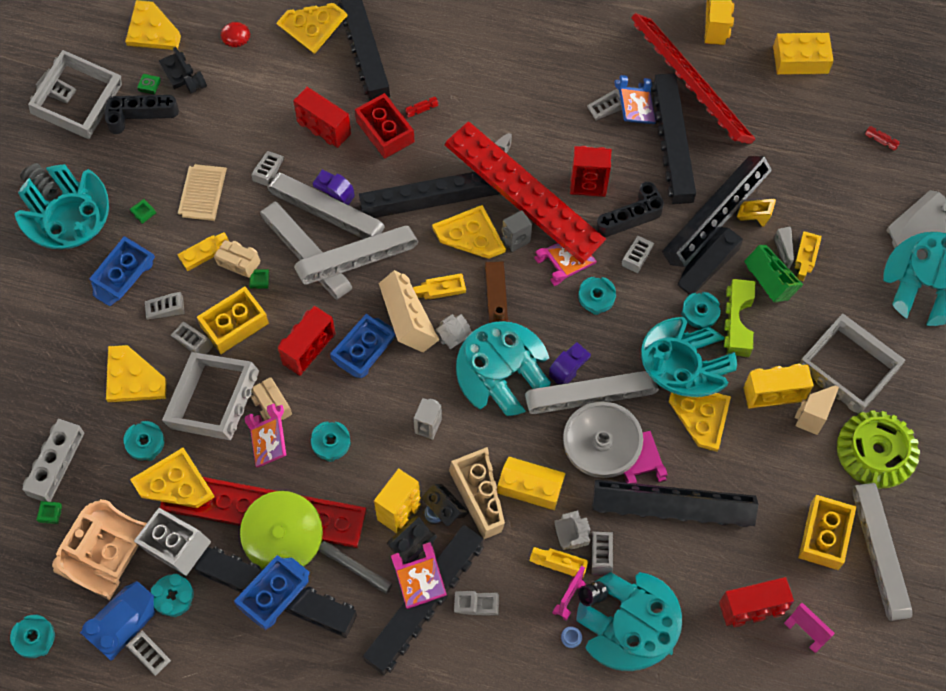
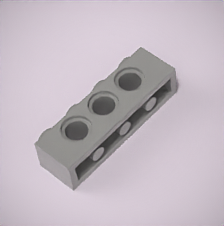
M58 419L56 424L51 427L47 442L43 443L38 459L33 462L29 477H26L23 482L22 490L27 496L40 501L51 502L84 435V431L79 425ZM65 440L63 444L57 445L59 441ZM56 457L54 462L48 463L51 458ZM47 475L46 479L39 481L42 476Z

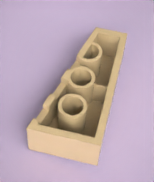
M394 270L379 283L397 340L424 353L439 341V338L409 278L405 274Z
M488 447L451 461L449 469L484 539L501 533L505 524L500 500L497 495L496 482L493 478V469L488 456Z

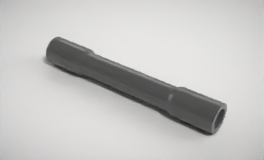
M323 541L321 543L319 552L367 580L372 586L387 594L390 591L393 583L365 568L328 542Z

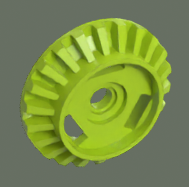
M872 410L867 413L861 412L845 423L837 439V454L845 471L861 484L875 483L877 488L880 489L891 488L902 484L915 471L919 462L918 456L920 455V450L917 446L918 440L914 438L912 429L909 430L906 427L907 424L904 421H899L897 416L887 415V412L884 411L879 413ZM877 426L885 427L895 433V435L879 429ZM856 440L861 441L864 457L860 455L857 449ZM873 445H881L884 450L883 453H877L873 449ZM897 456L902 459L894 467L887 468L885 466Z

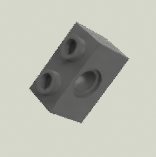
M522 210L503 220L501 241L511 252L529 244L531 241L532 223Z

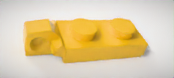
M804 231L795 261V269L799 270L797 278L803 282L807 272L811 273L815 266L822 237Z
M224 232L216 237L214 235L177 254L178 258L186 270L190 271L213 258L224 240L229 241L228 237Z
M463 274L427 279L426 282L421 283V286L413 287L417 297L424 299H435L466 293Z
M534 547L530 556V561L537 565L566 573L573 577L576 576L582 565L585 567L584 578L589 562L586 559L552 548L542 550Z

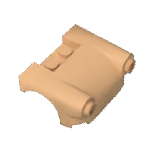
M100 499V501L90 503L88 506L86 505L57 551V557L52 564L54 573L110 601L120 584L119 579L139 546L134 540L147 523L125 515L107 500Z

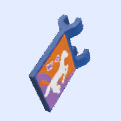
M620 75V80H615L614 83L615 87L619 90L624 121L656 124L651 98V79L644 78V83L638 84L639 88L627 87L628 77Z

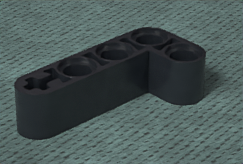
M172 95L113 96L106 102L105 121L111 133L120 134L125 129L126 119L174 118L178 115L179 108L175 97Z
M646 181L640 185L638 202L600 215L597 220L596 231L603 237H609L658 219L662 214L664 201L654 183Z

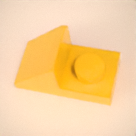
M776 200L744 201L740 206L737 217L740 221L757 219L760 225L764 227L772 216Z

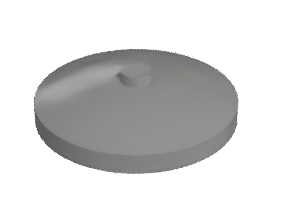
M594 402L584 405L571 415L564 429L563 444L567 457L577 469L590 476L609 478L623 474L637 462L642 451L643 433L638 420L624 407L611 402Z

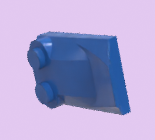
M124 236L90 277L93 296L108 306L120 300L139 276L152 267L153 259L155 258L154 254Z
M365 314L330 353V357L340 368L352 376L363 378L368 374L369 368L396 337L394 328L379 318H372Z
M277 555L234 600V603L247 617L266 630L275 624L276 618L307 585L310 572L292 557L281 558Z
M138 581L125 586L93 619L85 622L80 633L112 661L155 615L154 595Z

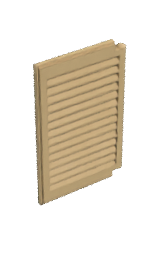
M196 164L194 167L189 166L178 215H182V218L215 221L227 168Z

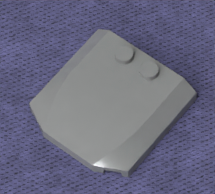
M929 190L888 226L886 231L891 235L894 248L916 234L924 232L946 233V197L940 192ZM919 249L917 257L922 260L925 259L926 252Z

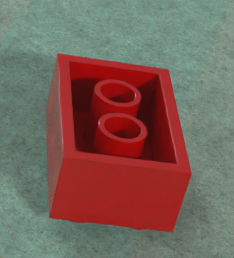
M306 87L293 100L298 124L310 129L314 135L322 137L329 145L339 148L351 135L349 113L311 88Z
M385 93L355 109L357 124L384 159L415 142L413 128Z
M587 146L574 147L570 180L571 195L606 197L611 170L612 149Z
M315 305L311 310H307L300 323L295 324L289 336L283 338L278 345L282 364L301 376L336 335L333 317Z
M783 577L726 591L719 604L726 626L740 627L745 625L746 621L753 620L756 623L765 620L767 616L773 615V618L785 615V612L790 609L789 607L794 602V598L787 578Z

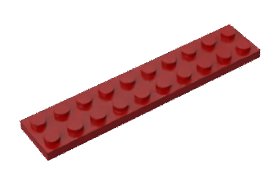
M635 13L631 17L635 22L634 26L645 34L644 38L649 43L654 44L655 51L666 58L664 61L676 70L675 74L680 79L685 80L686 87L697 94V100L708 107L707 111L712 116H716L718 119L717 123L723 129L726 128L728 130L729 137L735 142L740 141L741 143L752 144L756 140L755 137L651 18Z
M469 121L445 142L444 145L516 208L520 211L522 210L530 220L580 263L584 264L605 242V237Z
M203 477L214 498L198 508L161 502L160 508L169 513L241 526L242 519L250 505L261 496L276 491ZM303 496L313 504L320 515L323 527L322 542L326 541L328 543L358 548L367 511L366 507Z

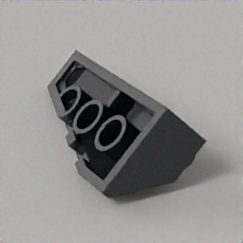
M721 227L686 265L678 286L689 295L696 293L740 250L743 239L730 228Z

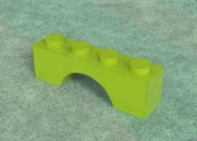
M733 279L731 285L727 286L726 297H729V302L726 303L725 308L728 319L725 320L724 329L728 333L724 338V348H727V355L735 352L736 356L750 357L753 350L754 332L747 329L741 323L739 312L752 306L755 299V281Z

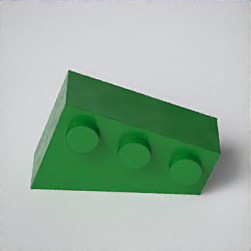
M758 245L744 260L748 270L753 273L773 302L788 301L803 286L802 282L767 245Z

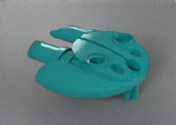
M65 164L47 167L46 170L62 190V195L51 202L44 199L31 179L28 178L18 194L30 212L19 210L14 215L22 232L33 242L51 249L74 248L91 240L104 226L109 212V198L104 184L91 170H85L82 173L81 181L78 182ZM88 210H92V211H93V212H92L91 214H89V215H86V214H85V212L88 211ZM55 230H61L59 234H53Z
M924 232L904 240L889 256L883 274V281L890 284L897 280L900 281L892 306L905 318H908L918 289L922 285L937 289V297L926 323L927 326L946 324V233ZM919 249L926 252V257L923 260L917 257Z
M685 317L667 319L655 325L645 336L641 348L643 366L654 382L672 393L687 397L709 396L728 386L729 382L722 375L737 370L735 352L710 361H702L700 354H697V349L722 341L724 336L711 327L691 333L685 332L687 326Z
M505 321L492 322L473 331L463 342L457 355L456 376L465 397L479 410L487 405L488 396H492L506 416L518 415L526 412V410L507 387L505 379L517 371L523 375L532 389L549 387L551 384L550 380L536 363H544L549 359V355L542 341L524 326ZM505 337H509L513 344L508 345L505 342ZM474 360H481L483 366L477 367L474 363Z
M612 572L595 581L602 582L607 588L608 594L621 601L620 610L616 611L614 618L611 616L607 617L591 606H584L581 602L579 603L576 617L577 622L598 634L597 637L588 641L585 648L595 660L609 668L621 671H635L653 666L668 654H673V648L680 637L682 612L676 595L667 584L647 573L639 572L635 576L636 584H630ZM655 609H662L659 613L653 612ZM632 642H638V645L635 647L629 646Z

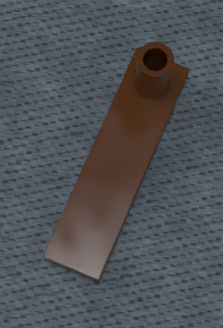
M504 261L485 262L489 323L508 322Z

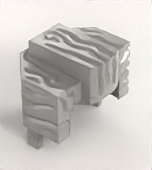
M453 314L438 323L439 327L435 329L442 345L446 344L449 346V349L464 341L472 333L469 328L470 325L462 314L454 317Z
M578 511L563 514L561 519L554 521L557 537L563 550H572L589 545L591 529L587 518L581 519Z

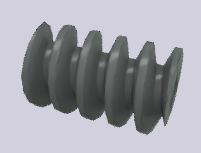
M34 163L21 172L20 178L24 182L30 178L46 201H52L57 196L59 186L40 164Z

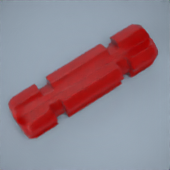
M433 96L428 98V101L426 99L413 104V107H406L405 113L407 117L414 116V113L419 114L427 111L430 107H437V98Z
M872 126L865 133L866 136L873 137V140L882 145H888V148L893 151L900 144L898 140H892L891 136L880 130L876 131V128Z

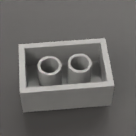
M161 508L157 509L134 540L147 553L187 576L211 543L199 530Z

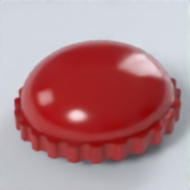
M240 22L228 23L220 34L223 43L232 48L241 47L246 44L251 35L248 27Z

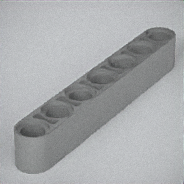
M277 173L267 187L273 195L362 239L381 234L385 228L381 221L283 173Z
M276 201L260 211L263 220L299 260L323 253ZM342 273L319 280L336 300L352 290L350 282Z
M402 226L302 259L295 264L294 269L303 284H310L411 250L418 244V240L409 226Z
M642 371L532 389L525 393L529 413L539 414L581 407L594 402H611L648 396L658 392L659 388L648 373Z
M875 483L855 485L852 490L853 498L886 616L889 621L911 618V603Z

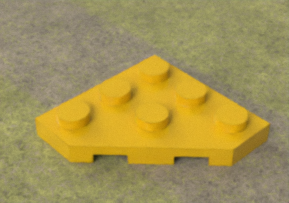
M136 0L125 41L126 45L169 50L177 47L178 49L181 35L176 27L153 2Z
M329 3L327 6H310L296 11L294 9L287 10L276 24L315 54L347 17V13L336 4Z
M483 205L432 224V229L442 244L487 259L506 252V248Z
M128 345L108 346L107 402L166 399L167 381L164 376Z
M671 392L669 403L697 446L718 452L731 396L715 393L703 397H687Z
M184 448L179 449L130 479L141 498L198 508L214 498L212 491Z

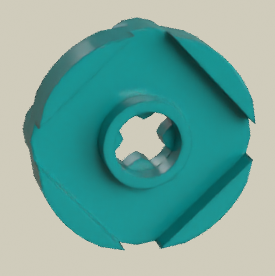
M589 277L580 285L578 299L586 310L597 315L609 310L614 305L616 289L614 284L607 278ZM593 292H596V293H599V292H600V293H601L600 298L594 297V293H593Z
M702 292V294L692 293L684 301L682 317H685L688 324L699 330L711 327L718 321L721 313L719 301L707 292ZM697 308H705V313H699Z
M142 421L140 424L132 425L128 428L123 441L126 451L132 458L140 461H152L162 451L165 437L158 425L150 421ZM148 437V443L141 445L139 440Z
M322 422L315 427L311 435V446L314 453L328 462L344 456L351 445L348 429L339 422ZM327 438H336L334 440L335 443L327 444Z
M179 574L164 576L151 588V593L154 595V608L160 614L170 617L184 614L190 608L194 597L191 584ZM169 592H178L175 595V600L167 599Z
M40 615L24 617L23 620L14 625L10 634V642L14 650L25 658H37L46 655L55 639L53 625ZM33 631H36L38 637L31 642L28 635H32Z

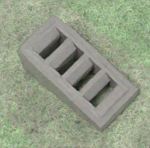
M46 72L42 75V77H41V78L39 79V81L36 83V89H37L38 84H39L40 82H43V80L45 79V74H46ZM58 79L55 83L56 88L51 90L48 96L68 103L75 94L76 89ZM66 90H67V91H69V93H68L67 96L65 97V96H63V94H64V93L66 92Z
M618 89L587 105L595 121L622 110ZM602 104H604V106L606 107L605 110L602 109ZM598 107L600 113L597 114L594 108Z
M267 151L251 174L252 180L268 186L282 164L284 156ZM269 158L277 159V161L270 160Z
M785 227L777 230L774 241L782 262L790 269L794 260L791 227Z
M637 236L623 258L621 266L639 273L654 243ZM640 242L648 247L646 248L644 246L639 245L638 243ZM637 247L641 250H644L645 252H641L635 248Z
M176 292L145 301L146 319L185 314L182 293ZM158 305H162V310H159ZM151 306H154L155 312L151 313Z
M184 321L171 334L176 341L191 352L207 354L213 347V343L208 337ZM186 330H188L187 333L181 338V335H182Z
M592 532V575H606L613 571V532ZM597 540L608 541V543H596V542H597Z
M143 631L126 645L155 676L171 662ZM144 640L145 643L136 650L134 647ZM149 645L151 649L142 656L140 653ZM155 651L157 655L148 662L146 659ZM161 657L163 661L153 668L152 664Z

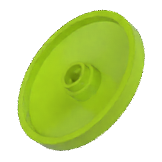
M288 491L271 492L254 501L247 509L240 529V538L244 552L262 570L277 555L281 558L292 557L303 567L306 566L317 554L323 536L322 521L313 504L303 496Z

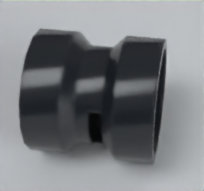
M200 71L195 72L192 77L186 76L183 78L190 94L196 92L197 88L204 89L207 87Z
M597 581L590 585L581 586L578 596L584 606H591L605 601L608 592L605 585Z

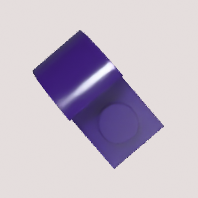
M322 169L313 181V187L347 205L355 197L352 185L338 173L335 176Z
M576 342L569 350L563 351L554 361L549 371V377L558 385L568 384L576 377L577 369L591 357V354Z

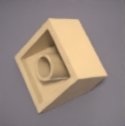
M835 385L812 393L807 401L803 400L795 415V418L798 419L795 426L818 435L827 420L839 387Z

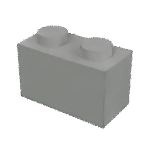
M422 398L414 416L415 434L434 439L442 420L441 404L438 401Z

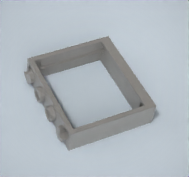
M62 50L58 58L55 57L52 68L46 71L43 82L38 84L35 95L30 97V102L28 103L30 114L90 139L106 112L107 100L110 97L116 96L122 86L121 75ZM66 66L107 83L106 88L83 125L41 107Z
M842 313L801 359L799 364L809 366L811 378L820 387L827 389L835 385L838 386L839 389L835 398L844 402L851 411L859 414L866 409L905 362V359ZM838 330L890 368V371L864 401L860 400L810 362Z
M191 352L162 421L172 430L231 440L235 430H237L239 419L244 413L246 402L251 396L253 385L258 379L259 370L250 361ZM205 366L242 372L220 425L182 419Z

